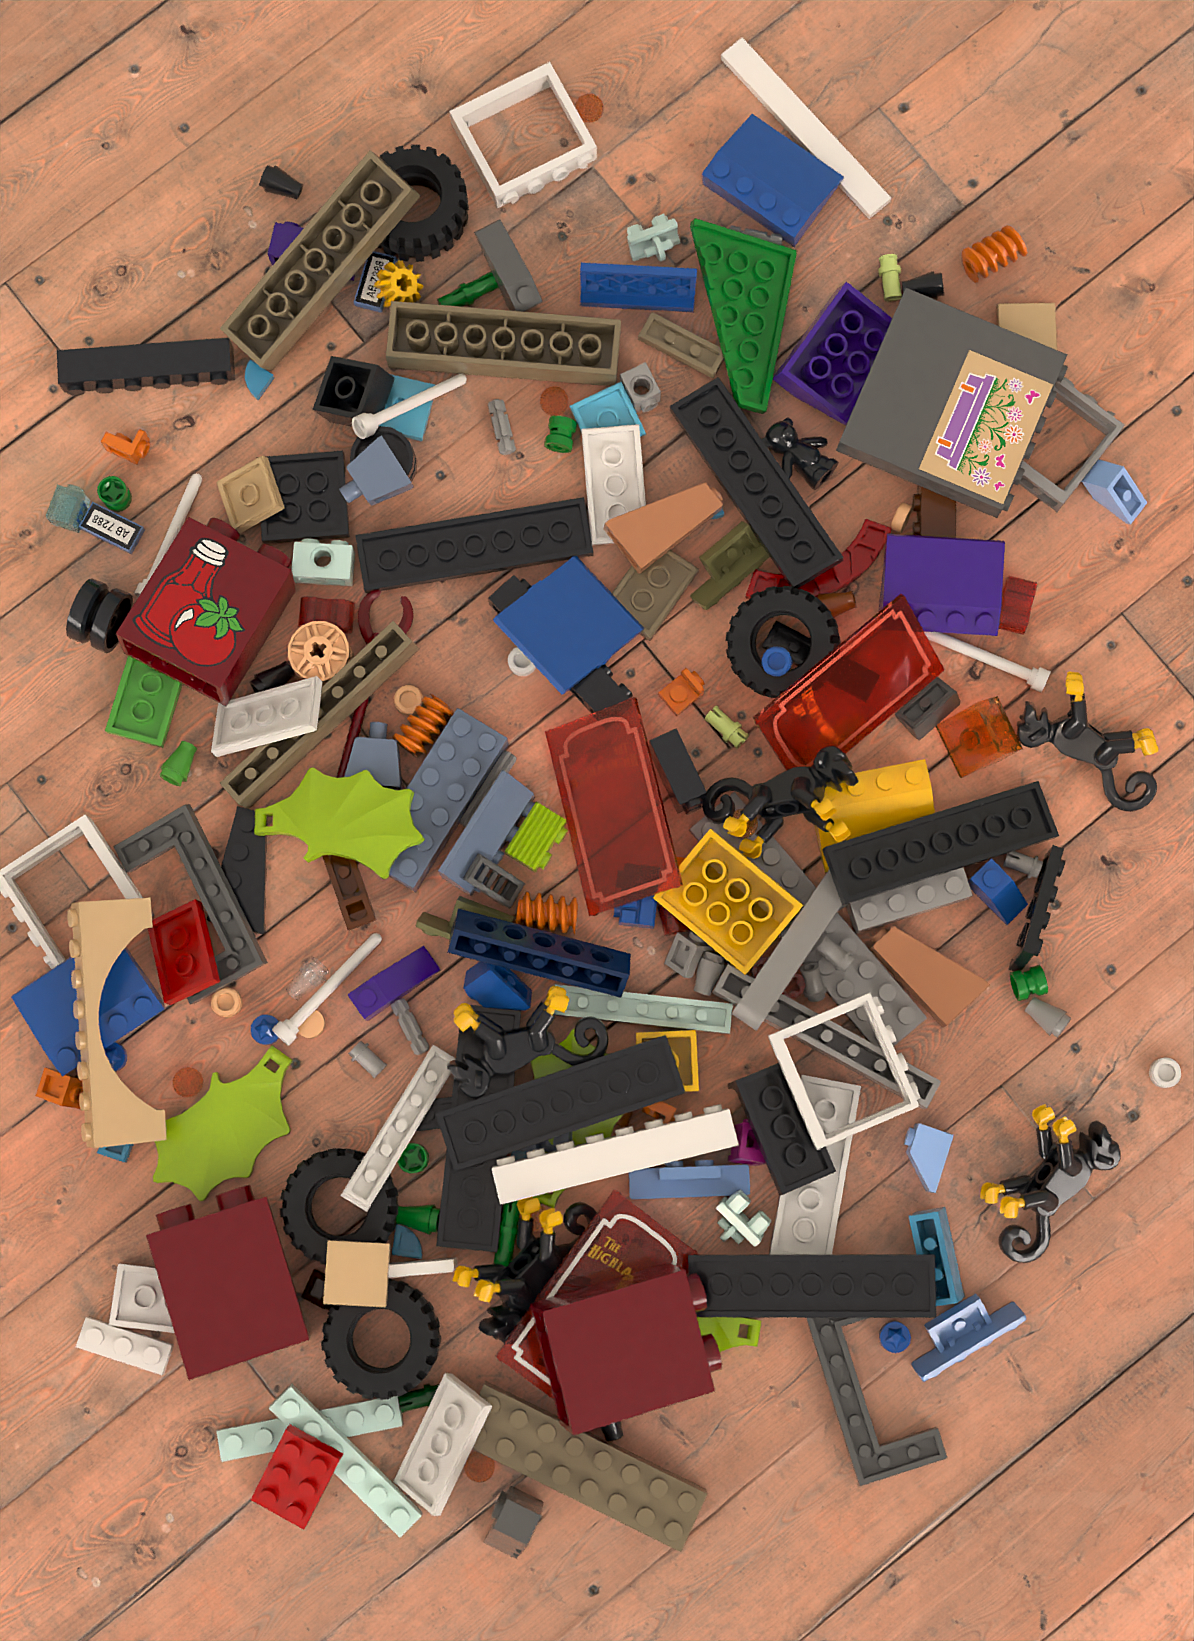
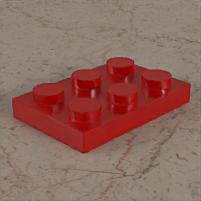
M194 899L152 920L153 928H148L164 1003L173 1005L220 982L201 901Z
M289 1424L251 1501L304 1530L343 1453Z

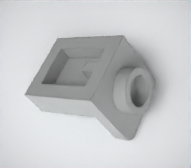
M692 930L690 932H677L664 964L684 978H692L702 952L713 951L714 949Z

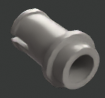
M1013 851L1007 853L1003 866L1027 874V878L1030 879L1031 876L1038 877L1043 861L1038 860V856L1032 858Z
M827 936L815 950V952L821 954L837 966V971L841 969L845 972L855 959V957L850 955L852 953L850 950L846 952Z
M807 962L800 967L805 985L803 993L809 1001L818 1002L825 998L827 987H823L819 964Z
M360 1041L349 1052V1055L352 1057L351 1061L354 1062L356 1060L375 1078L387 1064L368 1048V1043L364 1044Z

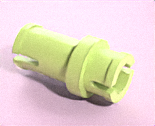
M896 254L883 255L879 258L880 268L878 269V274L882 277L884 301H896L902 297L899 280L901 266L897 264Z
M715 706L712 709L713 712L710 711L704 720L723 735L722 739L726 743L731 742L738 749L741 746L740 743L743 744L749 737V734L741 729L742 725L738 721H732L718 706Z

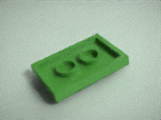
M128 656L105 732L163 748L183 684Z

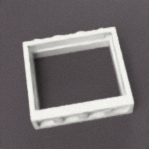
M550 62L449 111L451 125L497 208L509 202L513 205L519 200V197L528 193H537L543 189L544 185L554 180L561 181L570 172L578 168L585 169L588 163L597 159V146ZM551 87L583 145L505 184L499 185L468 127Z
M86 814L0 870L1 894L5 898L10 897L15 905L12 907L13 913L21 923L26 922L30 928V931L27 932L29 938L36 947L41 945L46 953L43 959L51 969L66 959L15 882L16 878L84 834L126 899L143 898L94 821Z
M867 993L768 1035L788 1086L817 1150L919 1107L917 1100L921 1097L914 1081L909 1083L904 1071L909 1070L902 1053H896L892 1044L896 1042L893 1030L890 1025L884 1026L880 1017L881 1014H884L883 1007L880 1005L877 996L872 998L871 993ZM863 1006L904 1101L824 1135L784 1039Z

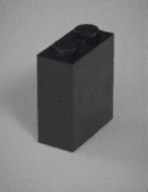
M677 728L649 740L648 752L677 814L684 811L688 815L701 809V804L707 792Z

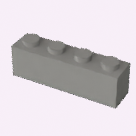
M959 868L847 904L846 908L853 930L857 934L965 901L973 895L964 868Z

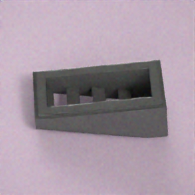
M479 853L463 880L509 909L525 885L524 882ZM484 864L485 867L479 875L478 879H474V876L476 875L480 866ZM491 869L492 873L486 881L485 885H483L482 882L488 874L489 870ZM497 875H499L500 878L498 879V881H497V883L495 884L494 888L491 890V889H490L491 885L493 884V882H494V880L496 879ZM507 880L508 882L506 883L501 894H497L501 886L503 885L504 881Z

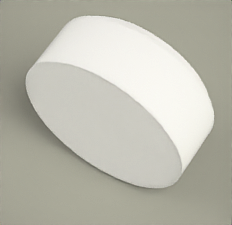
M515 647L509 653L508 666L515 675L527 676L535 670L536 666L518 647Z
M1160 1058L1151 1064L1149 1077L1153 1084L1160 1088L1173 1087L1181 1078V1068L1171 1058Z

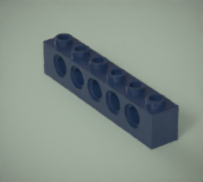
M459 908L450 933L447 953L620 998L630 975V953Z

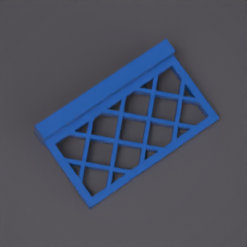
M581 263L580 306L693 312L697 269Z

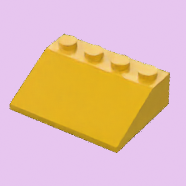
M925 759L857 772L855 775L859 782L855 786L841 783L842 792L826 787L823 800L828 798L837 810V813L830 817L834 820V825L842 820L851 832V835L843 841L935 813L932 787ZM814 825L824 873H827L829 867L822 849L838 842H836L829 831L824 832Z
M714 829L708 830L670 876L669 881L665 882L653 897V899L744 975L750 971L805 906Z

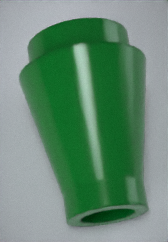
M435 1205L399 1206L396 1223L431 1235L432 1232L438 1233L440 1208H436Z

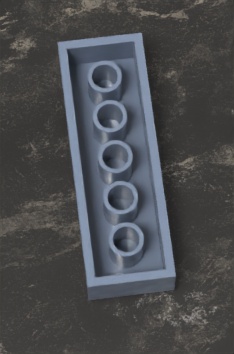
M459 708L456 709L406 788L414 792L410 812L414 826L424 836L425 840L421 844L411 846L399 854L390 868L389 877L415 893L417 892L456 830L462 816L503 751L508 747L507 737Z

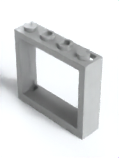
M1065 377L1061 383L1058 381L1055 383L1053 388L1057 392L1055 398L1106 436L1064 490L1026 462H1022L1021 468L1025 469L1019 484L1056 512L1060 510L1125 426L1114 417L1115 413L1102 409L1097 405V401L1088 394L1083 395Z

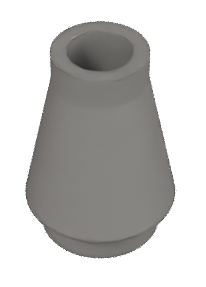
M703 951L697 965L694 991L707 996L711 995L714 986L727 966L724 964L726 959L723 956L711 951Z
M1036 997L1031 1000L1025 1009V1012L1049 1036L1053 1034L1057 1038L1071 1020L1066 1015L1067 1011L1043 1002Z

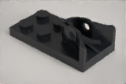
M779 1062L728 1083V1089H733L737 1092L779 1195H784L836 1172L826 1146L818 1150L815 1149Z

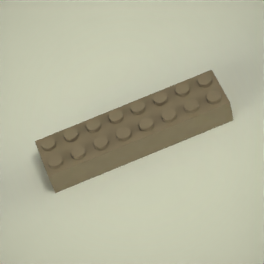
M369 150L220 329L257 365L272 371L421 195L378 155Z
M391 301L386 359L388 367L395 369L612 386L617 381L621 320Z
M485 1381L479 1395L490 1403L492 1408L476 1439L473 1450L680 1552L682 1551L707 1496L705 1488L589 1431L573 1436L560 1425L558 1416Z

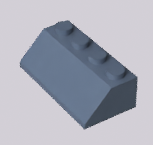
M502 770L439 868L438 872L441 877L470 896L475 891L480 893V890L463 880L465 874L478 853L496 865L500 863L505 854L501 851L507 841L511 842L519 829L517 827L522 817H527L535 804L533 802L535 798L534 793ZM484 864L480 866L479 870L474 876V879H478L479 875L485 867ZM485 877V879L483 880V885H485L486 881L488 880V877Z

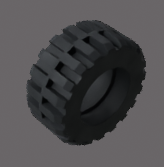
M411 144V149H404L403 145L395 147L396 152L389 154L386 151L380 155V158L410 186H424L433 190L439 195L441 202L437 210L424 220L418 222L400 220L377 248L383 247L384 253L394 256L396 253L399 255V260L406 262L409 261V257L415 258L416 262H423L424 257L431 255L432 259L440 256V250L445 249V251H449L454 247L453 239L460 240L463 235V227L467 225L469 206L464 178H461V172L457 165H451L450 158L444 153L437 156L436 149L427 147L426 150H421L420 145Z
M773 586L766 588L762 592L757 591L750 595L751 598L749 600L743 601L739 605L738 612L735 616L732 615L729 622L731 624L729 632H726L725 641L728 642L726 653L727 658L731 661L732 670L746 687L763 696L784 699L839 653L841 641L836 620L827 606L817 597L803 589H797L792 586ZM788 615L799 619L807 627L811 638V647L807 658L802 664L789 670L785 675L776 677L769 675L763 669L762 660L756 649V638L760 628L766 621L776 616ZM838 658L789 699L802 697L803 694L800 696V693L809 686L810 688L805 693L810 689L811 691L816 690L823 685L822 683L834 671L833 668L835 663L838 662Z
M342 1148L317 1152L297 1165L295 1172L291 1173L286 1180L287 1186L285 1190H282L280 1198L283 1200L282 1208H280V1218L283 1217L285 1224L283 1229L285 1234L290 1236L291 1244L296 1250L300 1249L308 1259L316 1260L320 1264L326 1265L328 1240L386 1243L389 1240L390 1234L394 1231L397 1224L395 1222L399 1205L397 1201V1187H394L393 1178L390 1174L368 1209L364 1223L355 1232L344 1236L331 1235L322 1230L314 1220L312 1200L318 1188L330 1179H351L366 1153Z
M388 1279L386 1307L333 1305L330 1308L328 1318L322 1328L324 1336L323 1341H321V1347L326 1356L324 1361L327 1368H331L333 1371V1378L338 1383H343L347 1387L346 1390L352 1394L358 1393L363 1395L362 1398H380V1400L401 1396L421 1383L436 1362L439 1346L441 1345L438 1317L436 1318L433 1311L434 1307L430 1301L428 1302L422 1296L423 1293L418 1289L408 1286V1283ZM377 1309L390 1310L400 1315L406 1322L410 1332V1345L406 1355L397 1364L386 1368H377L365 1363L356 1353L353 1344V1333L358 1321L366 1313Z

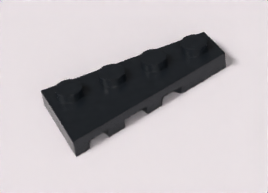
M237 806L221 868L252 931L265 935L267 835L258 836L254 834V810ZM208 915L207 921L211 922V919Z
M1052 845L1044 857L1034 888V893L1038 895L1032 898L1025 916L1030 922H1026L1022 932L1019 934L1016 946L1021 947V950L1014 959H1011L1008 970L1022 971L1033 956H1038L1041 951L1043 939H1040L1039 936L1041 929L1045 930L1050 920L1051 913L1047 912L1049 903L1054 902L1058 891V886H1055L1054 883L1056 876H1061L1065 866V860L1061 859L1064 848Z

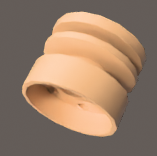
M312 621L302 625L292 635L288 644V659L298 678L304 680L318 676L323 681L322 687L354 658L353 651L345 634L336 625L326 621ZM320 648L324 652L322 658L316 655V649Z

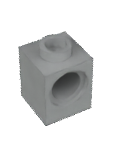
M646 362L620 374V382L622 381L636 413L641 410L642 412H648L658 405L661 391ZM638 386H644L649 392L639 395L634 389Z

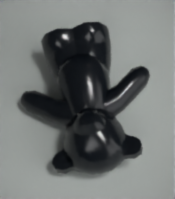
M790 418L774 423L767 430L766 436L762 441L768 449L783 454L781 468L789 479L792 476L794 466L813 490L818 489L832 475L839 463L834 458L829 459L827 456L820 454L818 448L825 447L828 443L827 439L824 437L799 439L795 428L792 427L793 421Z

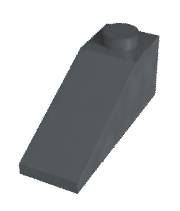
M497 220L475 231L474 234L509 311L524 312L543 302L528 268L501 220Z

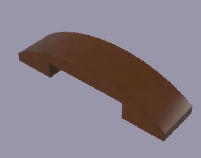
M323 855L322 857L337 896L347 930L349 931L376 921L356 860L335 855Z

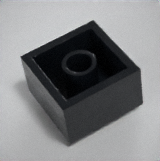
M331 356L312 410L329 422L352 427V419L362 413L374 415L385 409L395 378L379 365Z

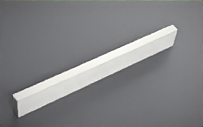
M743 38L739 39L721 54V60L803 149L844 176L839 187L868 219L873 217L891 201V197Z

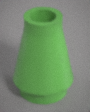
M181 741L178 748L160 767L162 771L159 776L172 785L181 786L182 782L187 781L197 748L186 741Z

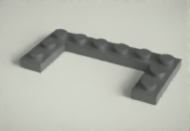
M190 804L183 805L113 846L126 873L135 871L175 847L225 948L224 952L215 956L220 982L187 997L189 1004L201 1001L268 963Z
M806 1318L859 1486L948 1458L937 1427L879 1445L842 1330V1326L868 1318Z

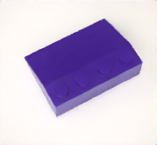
M845 282L835 290L776 372L773 380L794 397L840 423L847 425L892 321V317L848 282Z
M887 534L878 619L891 608L894 613L900 609L911 631L998 636L1002 604L1005 541ZM889 614L879 623L880 629L906 630L899 616L893 619Z

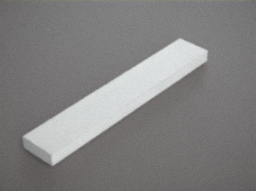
M435 1045L431 1047L340 1196L364 1211H368L451 1074L450 1070L447 1069V1063L456 1060V1058Z

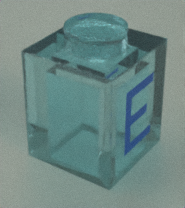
M68 484L67 487L57 485L45 517L52 525L79 533V525L87 513L91 501L84 493V490L72 484Z

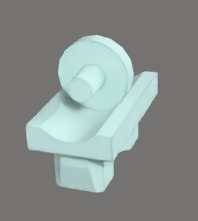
M661 214L653 218L651 221L652 227L643 230L642 226L638 224L628 227L627 240L632 260L636 261L656 255L660 262L665 260L664 251L680 244L677 230L678 224L675 218L669 220L665 214Z
M742 1190L735 1192L729 1198L724 1196L716 1207L724 1216L717 1222L724 1230L720 1239L725 1242L731 1237L737 1244H740L745 1237L756 1247L762 1241L764 1232L770 1225L771 1219L761 1210L749 1219L742 1211L751 1203V1200Z

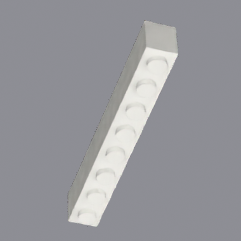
M721 1104L703 1108L705 1114L693 1116L692 1111L674 1115L675 1121L663 1124L662 1119H657L644 1123V1129L634 1131L633 1126L615 1130L616 1136L604 1138L603 1133L586 1137V1143L575 1146L574 1141L557 1144L556 1151L545 1153L544 1148L526 1152L527 1158L515 1160L514 1155L497 1159V1165L492 1166V1173L499 1202L504 1204L737 1146L738 1141L730 1109H722Z

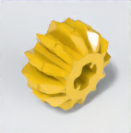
M397 261L395 264L389 262L384 265V270L381 269L377 272L376 276L379 280L373 286L381 291L377 294L376 298H385L384 307L391 306V301L413 303L420 300L421 295L418 291L422 290L424 285L417 282L421 274L412 273L413 265L409 264L405 267L403 261Z

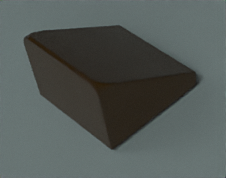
M313 1269L301 1297L326 1310H330L334 1305L323 1304L325 1273Z

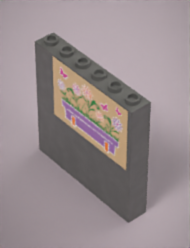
M905 288L836 451L997 518L1002 510L1008 511L1014 495L1010 494L1013 484L1019 485L1025 469L1021 468V464L1024 458L1029 460L1036 443L1031 442L1035 432L1040 434L1045 424L1046 417L1042 416L1045 407L1051 408L1057 392L1053 390L1056 381L1062 382L1068 366L1064 365L1067 354Z

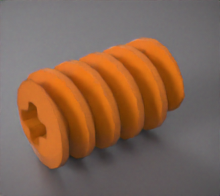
M1007 225L1002 227L1001 231L993 232L991 237L987 236L981 242L973 243L971 248H964L962 251V263L968 277L974 283H978V273L983 278H987L989 275L987 268L996 273L998 272L997 262L1005 268L1008 266L1007 257L1012 262H1016L1018 259L1016 252L1018 251L1022 257H1025L1027 255V248L1018 232Z
M430 694L432 698L425 696L421 699L425 708L421 706L414 708L418 717L413 715L407 717L411 726L405 724L400 726L404 736L397 733L393 735V739L397 740L401 747L416 758H418L417 752L427 753L423 745L424 742L431 745L435 743L430 736L431 733L440 736L441 731L437 726L438 724L447 725L448 722L445 719V715L452 716L454 714V711L446 703L433 694Z
M526 891L523 898L518 901L516 924L521 925L524 920L526 926L532 928L534 923L537 922L538 929L543 931L548 923L550 932H555L558 925H560L563 934H566L570 926H572L575 935L578 914L577 898L573 897L570 904L567 905L565 896H561L558 903H555L553 894H549L546 902H543L541 893H537L534 901H532L530 893Z

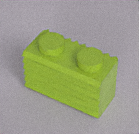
M536 802L506 848L505 854L535 873L539 867L544 870L552 857V854L549 853L554 843L559 845L568 832V829L565 828L567 824L566 819Z

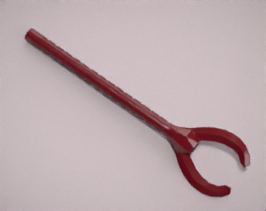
M379 589L370 591L362 599L358 609V624L366 645L379 634L373 633L369 616L373 601L381 594ZM401 596L400 602L403 606V616L398 626L407 634L414 618L413 608L409 599L406 596ZM370 696L353 712L354 715L352 716L336 778H343L345 776L354 740L356 737H359L361 732V725L363 724Z

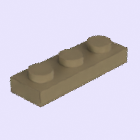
M651 312L638 335V340L712 379H714L724 361L721 347Z

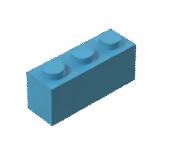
M946 1207L916 1211L909 1216L916 1254H935L936 1306L958 1303L965 1296Z

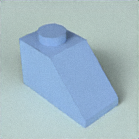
M1098 459L1082 480V483L1095 501L1127 524L1131 525L1147 504V501L1124 466Z
M917 1123L914 1125V1128L909 1127L904 1140V1145L908 1146L906 1153L925 1191L936 1193L954 1135Z

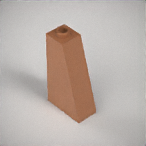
M704 482L609 519L605 522L603 530L640 574L719 513L723 507L721 503L723 499L716 488L713 486L709 488Z
M895 926L889 931L883 927L871 939L875 944L869 950L942 1028L953 1021L990 986L986 980Z

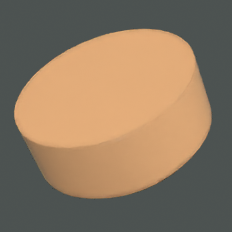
M904 502L899 505L892 520L891 529L900 533L903 532L912 513L913 506Z
M405 685L400 687L394 695L396 709L403 715H415L414 708L416 706L423 707L421 700L423 695L415 686Z
M224 987L213 994L211 1006L217 1015L225 1018L233 1017L241 1010L242 998L236 990Z
M315 1010L298 1027V1034L309 1039L318 1037L325 1028L324 1016L318 1010Z

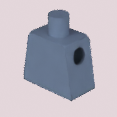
M381 435L348 464L346 468L353 480L339 488L348 504L364 495L372 506L411 490L414 486Z
M370 722L369 738H355L344 777H350L363 770H368L383 787L402 790L399 744L397 740L386 739L388 724Z

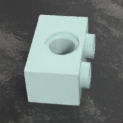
M302 539V542H294L292 573L295 583L353 586L355 551L352 545H348V542L333 540L331 544L319 543L320 541L316 539ZM322 556L331 558L330 563L325 567L316 565L317 560Z

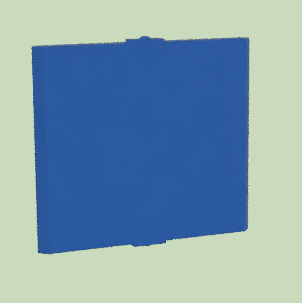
M573 556L545 579L532 585L523 596L493 619L498 627L561 695L569 691L596 668L598 669L606 664L612 655L644 630V627L577 556Z

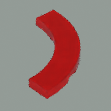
M865 519L856 538L842 553L843 562L798 589H803L818 597V594L836 593L858 579L877 559L886 544L887 534H890L892 531L891 527ZM755 569L745 598L750 599V595L757 591L762 592L768 587L790 585L782 574Z

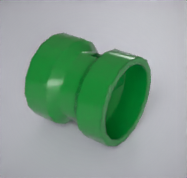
M551 416L548 423L550 432L545 437L544 447L559 453L572 452V434L576 433L577 422L565 416Z
M109 476L100 481L97 493L109 510L121 512L129 507L132 495L120 478Z
M1040 965L1032 966L1025 972L1020 970L1010 972L1012 990L1018 1001L1028 999L1030 993L1038 996L1048 993L1046 976Z
M408 1143L397 1163L404 1172L419 1173L428 1166L429 1154L422 1145Z

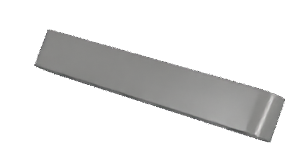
M828 870L731 1013L756 1031L842 905L830 870Z

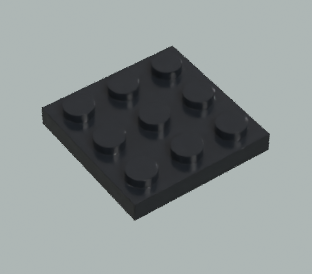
M343 451L266 456L285 509L261 522L263 544L302 541V539L321 540L350 537L348 502L339 490V488L346 485Z

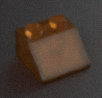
M998 696L979 701L936 725L937 731L960 778L993 765L1023 749Z

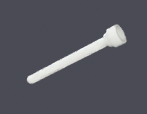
M458 374L374 415L362 413L352 419L353 430L359 438L365 439L375 434L378 425L464 385L467 378L464 374Z
M195 473L191 476L147 579H143L142 583H138L134 592L137 597L143 591L181 530L201 485L202 476Z
M916 631L918 636L1027 680L1026 684L1031 685V689L1040 693L1043 691L1051 672L1042 667H1039V669L1033 667L1031 670L941 632Z
M373 933L290 1020L286 1018L283 1022L279 1021L272 1028V1031L286 1045L289 1046L297 1038L298 1027L381 943V935Z

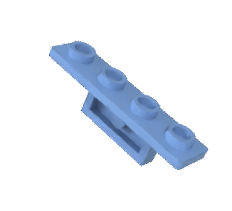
M695 1160V1166L683 1167V1161H673L665 1163V1168H645L629 1172V1193L631 1199L731 1196L739 1190H742L746 1195L750 1194L748 1165L714 1166L713 1160Z
M975 1293L924 1324L936 1348L913 1361L911 1365L920 1379L925 1382L930 1378L938 1376L943 1370L953 1364L963 1361L968 1355L981 1347L991 1344L993 1340L1004 1333L1016 1329L1027 1318L1015 1302H1011L988 1315L981 1299Z

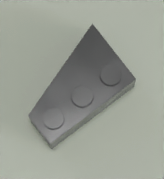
M510 1486L507 1493L501 1491L491 1515L494 1522L484 1543L517 1559L527 1547L541 1518L543 1502Z

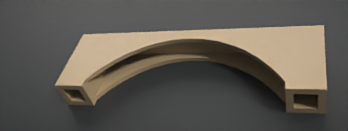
M151 897L71 903V909L67 913L69 927H73V939L70 940L69 950L71 957L75 958V970H72L71 981L73 988L77 989V1001H74L73 1012L75 1019L79 1020V1031L75 1034V1043L77 1049L81 1051V1062L77 1064V1074L79 1080L83 1082V1092L79 1095L80 1109L85 1113V1123L81 1125L82 1139L86 1142L87 1147L92 1148L167 1140L165 1110L149 1106L133 1094L120 1080L105 1054L99 1029L101 993L112 965L134 937L145 928H153Z

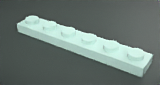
M555 984V986L566 989V996H568L569 1002L564 1013L555 1010L553 1015L577 1018L591 1016L604 1021L730 1034L731 1013L733 1009V1004L630 992H623L620 998L581 987Z
M293 1384L269 1406V1409L287 1427L291 1424L343 1453L334 1473L399 1537L422 1516V1511Z
M398 1396L386 1400L376 1398L319 1410L346 1437L404 1425ZM279 1418L217 1430L221 1462L275 1452L287 1426Z

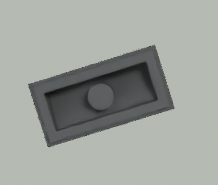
M936 677L901 708L895 716L916 739L921 740L961 704L957 691L939 677Z

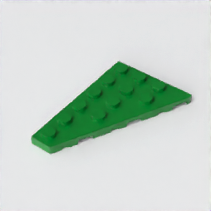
M694 218L691 221L690 229L734 400L742 409L764 414L767 412L797 250Z

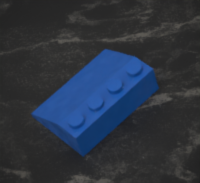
M753 114L718 150L702 173L704 186L774 234L781 235L783 240L793 247L797 245L844 179L843 175Z
M126 947L112 965L101 993L99 1029L104 1049L164 1010V1000ZM72 957L66 959L11 996L42 1049L62 1076L75 1069L78 1062H81V1051L77 1049L75 1043V1034L79 1031V1020L75 1019L73 1012L74 1001H77V989L73 988L71 981L72 970H75V958Z

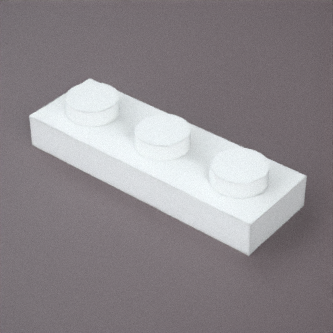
M91 1317L85 1318L76 1344L77 1348L160 1375L165 1373L174 1344L119 1326H111L109 1323Z

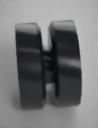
M378 426L375 434L365 439L356 438L351 448L350 463L382 435L410 481H413L417 471V458L410 442L401 432L391 427Z
M93 578L87 580L80 588L71 606L66 625L67 636L82 644L90 640L93 648L105 653L112 652L119 643L116 632L133 606L132 595L118 588L109 591L107 584Z

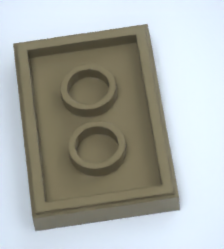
M670 550L640 574L631 565L612 594L644 627L640 635L651 641L699 572V568Z

